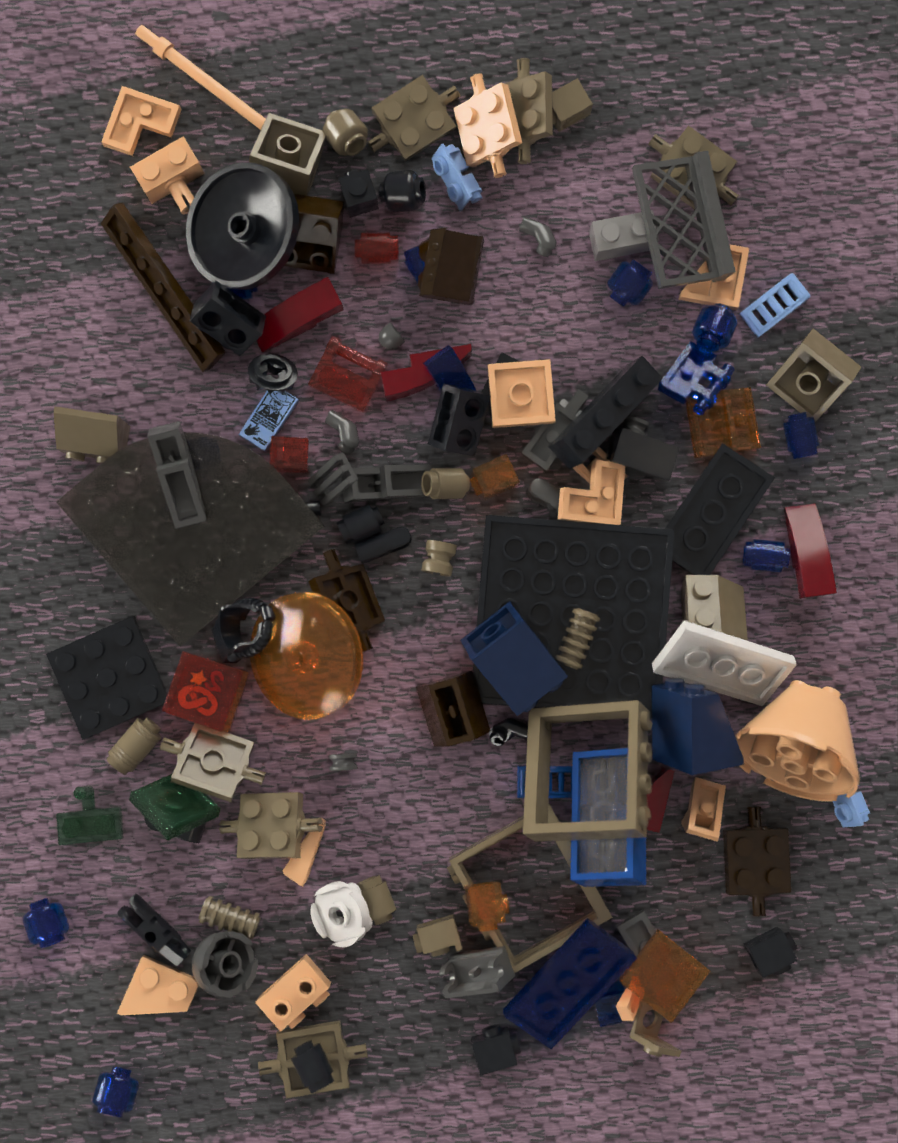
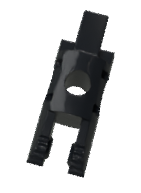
M134 894L129 900L130 907H122L117 913L118 916L156 953L168 959L175 966H179L191 953L190 948L184 943L179 933L141 896Z

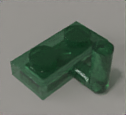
M91 785L77 787L73 793L76 799H82L83 810L56 813L59 845L124 838L121 807L95 809L94 788Z

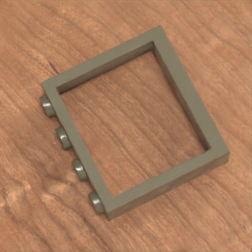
M639 700L533 708L529 711L523 834L535 842L646 838L648 819H651L650 809L647 807V794L651 793L652 785L647 769L648 762H651L652 749L648 742V730L652 729V723L649 721L650 711ZM629 718L627 819L548 823L552 723Z
M548 803V823H560ZM524 816L449 857L451 866L447 867L454 883L458 884L461 882L467 892L462 897L470 912H478L482 922L478 923V926L486 941L492 938L496 947L505 946L514 973L613 918L596 887L580 885L594 911L521 953L513 955L463 862L523 829ZM570 840L555 841L571 869Z

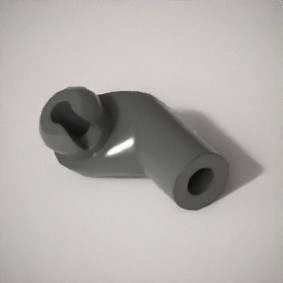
M524 216L519 231L536 238L539 243L536 252L544 257L551 256L552 250L556 248V240L551 229L543 223Z
M331 410L325 423L339 431L341 441L338 444L339 450L344 454H351L359 444L357 427L349 419Z

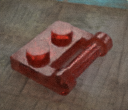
M332 336L308 385L364 413L382 378L381 372L386 370L388 363L381 359L376 361L342 344L341 339ZM335 354L371 371L372 375L369 380L332 362Z

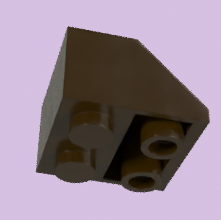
M294 194L299 210V232L293 252L284 266L335 274L343 227L344 201Z
M472 671L416 686L434 747H448L475 740L491 731Z

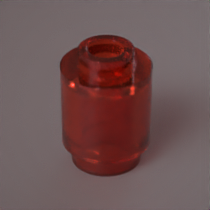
M390 232L361 233V239H355V258H361L362 264H391V260H399L398 235H391Z

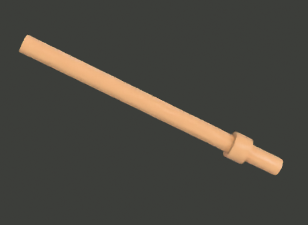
M143 25L138 27L136 36L150 45L156 55L163 60L167 58L257 128L262 129L266 118L176 51L174 45L166 38H159Z

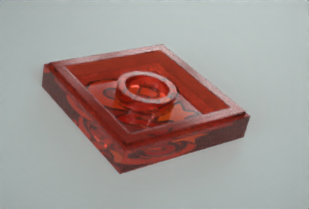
M183 651L162 711L222 732L244 671Z

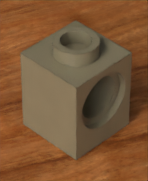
M578 78L552 92V122L558 132L591 114L593 103Z

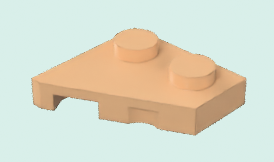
M729 244L736 272L724 281L712 282L710 280L687 284L681 291L678 300L737 310L741 298L749 248ZM706 261L697 271L700 274L709 272Z
M143 955L117 1014L138 1015L187 1012L199 986L194 976Z

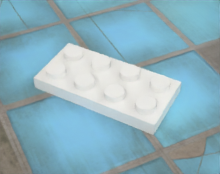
M688 621L682 622L652 663L653 672L669 678H682L685 680V683L701 684L705 686V689L759 706H763L797 665L793 655Z

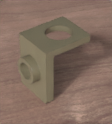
M641 1000L630 1038L644 1046L643 1051L653 1056L662 1057V1054L680 1057L682 1052L680 1049L657 1037L665 1013L661 1005ZM653 1010L655 1013L653 1023L648 1027H644L643 1018L645 1014Z

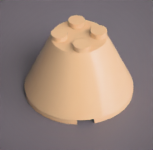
M792 681L787 689L735 735L744 758V765H740V767L748 774L753 770L765 776L764 784L792 796L815 801H836L838 795L847 794L846 797L848 798L853 796L858 789L860 777L846 705L840 699V692L831 687H823L821 689L807 685L802 681Z

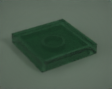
M172 774L130 792L129 801L167 841L219 817L221 810L207 794L171 782Z

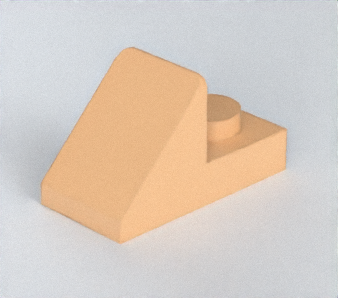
M695 777L691 786L689 807L681 823L686 833L718 841L725 785Z

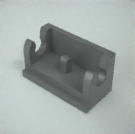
M505 946L451 954L449 956L450 960L439 971L440 976L447 974L450 976L449 984H446L442 990L445 999L500 992L515 977Z

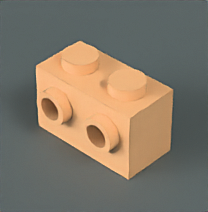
M305 954L266 989L255 1003L280 1032L287 1026L293 1029L305 1018L306 1015L303 1013L305 1009L311 1004L315 1007L319 1006L330 995L327 990L331 985V981L312 959Z

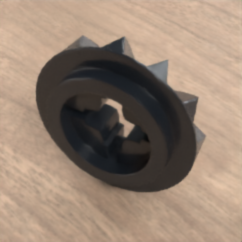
M262 354L255 357L248 366L249 383L256 384L258 391L267 389L269 395L273 391L283 394L286 389H293L294 383L297 381L298 371L294 363L282 355ZM268 370L273 375H278V378L275 379L271 375L267 376Z

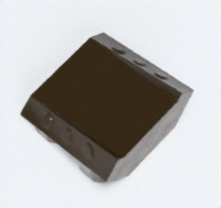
M446 228L431 229L429 239L421 242L419 245V256L425 263L424 271L418 276L419 296L473 305L484 244L483 236L446 230Z

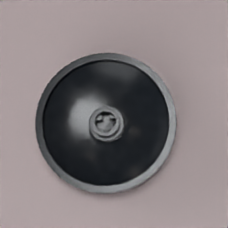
M239 162L228 165L215 172L204 182L190 206L186 222V242L191 260L197 270L213 283L217 280L226 288L232 290H247L258 287L277 275L290 258L299 232V210L292 189L273 170L251 162Z

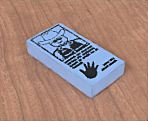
M267 390L239 435L266 452L299 400L286 391L283 394L273 391L269 395Z

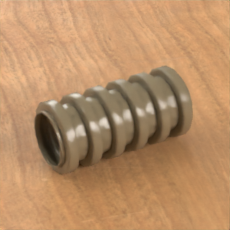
M574 608L573 613H575V616L569 620L572 624L570 628H566V632H568L567 637L563 636L562 641H564V645L559 646L561 653L556 655L555 659L561 664L578 670L583 667L580 664L582 659H586L584 653L585 650L590 648L588 645L589 640L593 641L592 631L596 632L597 630L595 623L600 622L601 618L583 609Z
M212 896L205 899L198 918L200 919L199 923L204 924V922H208L209 927L216 925L220 931L224 928L227 931L242 933L250 940L251 938L253 939L260 922V913L250 914L251 911L249 909H246L244 912L240 906L233 908L232 903L222 904L223 900L218 899V901H214Z

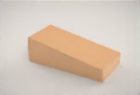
M632 977L616 1004V1009L622 1021H634L639 1003L645 992L639 977Z

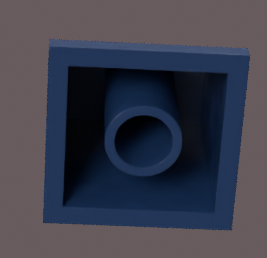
M510 601L460 640L472 662L517 716L522 712H528L533 709L540 698L548 692L557 690L562 685L563 680L568 677Z
M667 678L663 684L652 685V760L690 775L744 765L743 755L719 694L705 690V686L701 684H686L682 678Z

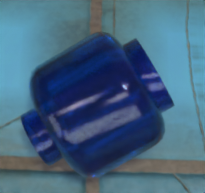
M634 259L631 262L622 261L607 281L608 288L613 291L609 297L623 307L627 303L634 306L639 305L653 286V281L650 278L653 273Z
M721 303L708 305L700 310L692 334L699 347L715 352L730 344L738 321L728 306Z
M48 898L30 904L31 911L27 912L22 918L30 943L40 945V948L43 949L65 940L64 934L69 931L70 927L62 904L59 902L49 903Z
M113 1066L111 1073L103 1072L99 1075L92 1098L93 1104L98 1107V1113L122 1118L123 1113H128L133 1109L139 1082L135 1078L130 1077L132 1070Z

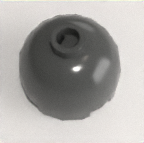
M233 931L210 934L202 940L195 950L192 959L193 976L198 986L210 995L232 998L242 990H247L255 979L258 968V959H254V952L251 947L253 945L252 941L244 934Z

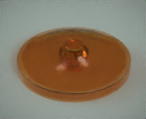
M299 592L274 600L269 604L272 606L276 616V620L272 622L274 627H272L271 639L262 652L250 657L253 674L260 690L277 709L294 718L303 720L319 719L339 711L355 694L363 671L362 645L352 620L338 604L317 593ZM261 614L254 625L250 641H253L257 634L258 624L264 622Z

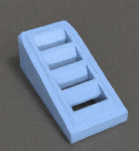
M790 273L739 315L757 338H759L804 304L811 296L793 273ZM784 287H787L797 300L794 301ZM775 294H777L781 298V300L785 303L787 308H782V306L775 299ZM767 302L769 306L772 308V310L776 313V316L774 318L765 308L763 303ZM755 309H757V311L767 322L764 326L753 314V311Z

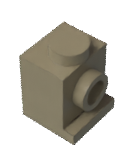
M454 914L418 924L417 934H413L417 953L423 952V954L431 952L433 957L448 953L450 951L449 947L454 945L456 952L463 950Z

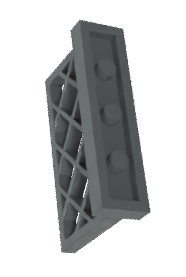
M696 152L691 157L634 165L632 172L658 289L710 280L712 282L724 281L735 273L709 152ZM674 168H686L688 180L685 185H682L670 176ZM652 172L662 179L655 190L644 183L642 173ZM665 182L679 191L673 203L658 193ZM683 195L693 201L695 209L691 216L676 206ZM654 199L668 209L662 220L651 213L650 205ZM672 212L686 221L680 233L665 223ZM689 225L700 231L701 241L697 246L683 236ZM660 230H663L675 239L669 250L658 244L657 235ZM679 242L693 252L687 263L672 254ZM696 255L707 262L708 273L700 274L690 267ZM667 260L682 269L677 278L666 279L663 266Z

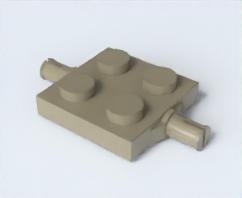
M528 58L517 59L518 77L505 83L509 86L522 139V144L518 145L519 164L531 163L530 145L541 138L553 135L552 75L546 71L530 75V59Z
M421 75L373 106L372 112L380 123L382 132L367 141L372 151L376 152V150L389 143L398 150L404 161H407L455 130L456 125L447 113L446 105L460 97L459 91H456L457 88L453 85L450 89L439 95L432 90L425 77Z
M689 125L681 136L671 144L664 141L657 134L648 143L649 146L662 154L661 161L691 157L696 152L708 151L718 196L730 204V206L738 198L739 194H736L725 185L727 176L738 161ZM685 167L674 168L670 174L672 178L682 185H685L688 180ZM654 173L651 174V178L660 183L662 179ZM665 182L663 184V187L675 196L679 194V191ZM683 195L681 200L695 209L693 201Z
M198 722L194 723L189 736L183 743L164 737L160 745V750L177 755V764L171 776V782L228 802H232L237 787L244 779L262 785L266 776V772L249 767V758L254 748L253 741Z
M299 792L240 794L238 819L235 821L221 820L219 825L224 827H219V831L221 834L237 833V858H300L301 841L304 832H321L323 826L320 825H323L322 818L305 819L303 813V794Z
M340 1020L286 1029L276 1033L278 1043L277 1059L258 1062V1069H260V1076L279 1072L284 1082L286 1098L350 1088L349 1060L367 1058V1045L365 1043L347 1047L343 1039ZM309 1040H312L313 1045L321 1044L334 1071L331 1073L334 1082L314 1093H311L308 1087H304L291 1060L296 1055L294 1049Z

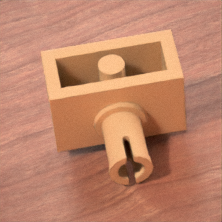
M184 136L130 167L152 204L171 193L180 208V212L188 214L189 209L185 201L187 200L191 206L194 196L187 184L202 176L204 171Z

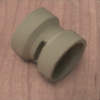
M427 540L425 550L428 553V559L423 561L421 571L431 574L435 572L440 573L441 576L451 577L453 566L449 561L455 556L457 545Z

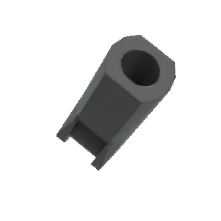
M544 479L533 480L527 490L529 499L544 507H548L549 510L558 514L560 489H557Z

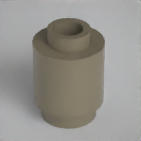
M432 468L430 471L423 473L421 488L423 494L430 496L432 499H462L469 491L470 479L462 468Z
M380 874L358 882L357 885L361 889V895L367 903L370 917L375 925L391 920L393 918L392 912L397 909L387 883L382 881Z

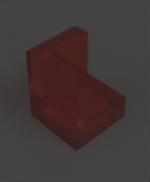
M271 436L269 462L271 471L309 473V440L299 437Z

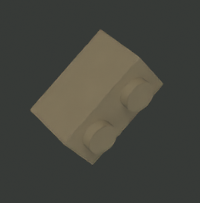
M268 113L251 151L249 162L263 165L279 174L288 183L294 194L308 196L318 169L326 135L323 130Z
M812 329L766 386L812 423H815L853 382L861 366L815 329Z
M54 406L56 449L65 453L66 459L84 462L85 457L97 458V464L115 466V461L125 462L130 425L120 417Z
M686 575L681 586L682 622L688 621L748 641L744 587L719 575Z

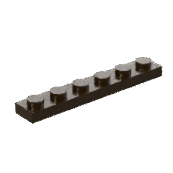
M123 203L114 204L100 224L201 371L210 370L226 353L216 339L200 331L189 321L194 305Z

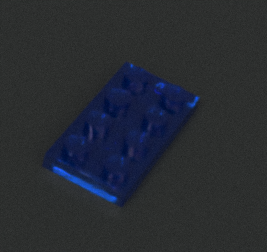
M587 918L503 1008L504 1017L552 1050L637 958L631 949Z

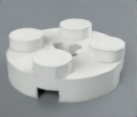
M335 881L323 886L315 893V903L311 904L310 910L312 922L320 936L323 938L329 937L335 942L332 945L337 947L351 946L361 940L366 932L372 928V919L367 903L361 895V889L357 884ZM340 909L344 915V919L343 917H338L336 911Z

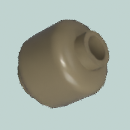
M335 110L327 116L323 132L326 135L327 142L337 154L353 156L364 149L367 143L368 129L353 110Z

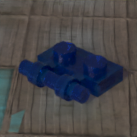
M690 341L660 381L657 390L684 405L690 396L695 398L697 403L694 405L693 410L696 414L703 415L707 409L712 408L716 403L717 394L720 390L726 389L731 382L730 376L735 369L728 363H725L721 369L716 367L714 363L717 355ZM704 377L711 381L707 388L700 385Z

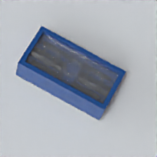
M628 748L573 752L571 822L627 819ZM646 838L571 840V881L584 887L646 885Z

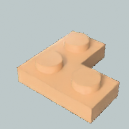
M122 86L101 143L104 147L133 156L143 128L172 138L181 113L180 105Z
M592 461L590 490L568 487L560 488L558 520L621 525L625 466L610 461Z

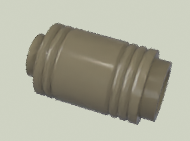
M148 717L144 721L137 718L117 743L114 744L112 749L108 751L109 756L106 760L123 775L133 772L137 765L142 762L159 740L162 739L158 733L161 728Z

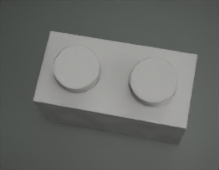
M641 212L593 221L591 223L589 236L595 261L650 251Z

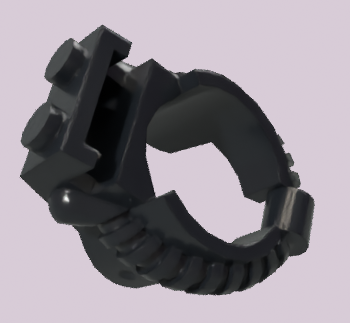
M248 597L220 608L212 633L223 663H237L241 658H250L262 652L271 639L272 627H274L272 622L276 620L272 606H267V604L257 598ZM250 610L254 613L261 612L264 622L258 624L255 638L253 641L244 642L240 633V620H246Z

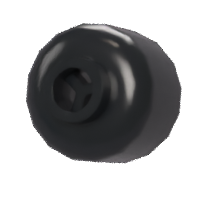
M412 170L389 172L385 176L384 184L379 185L380 201L382 203L385 202L391 212L416 211L426 199L424 179Z

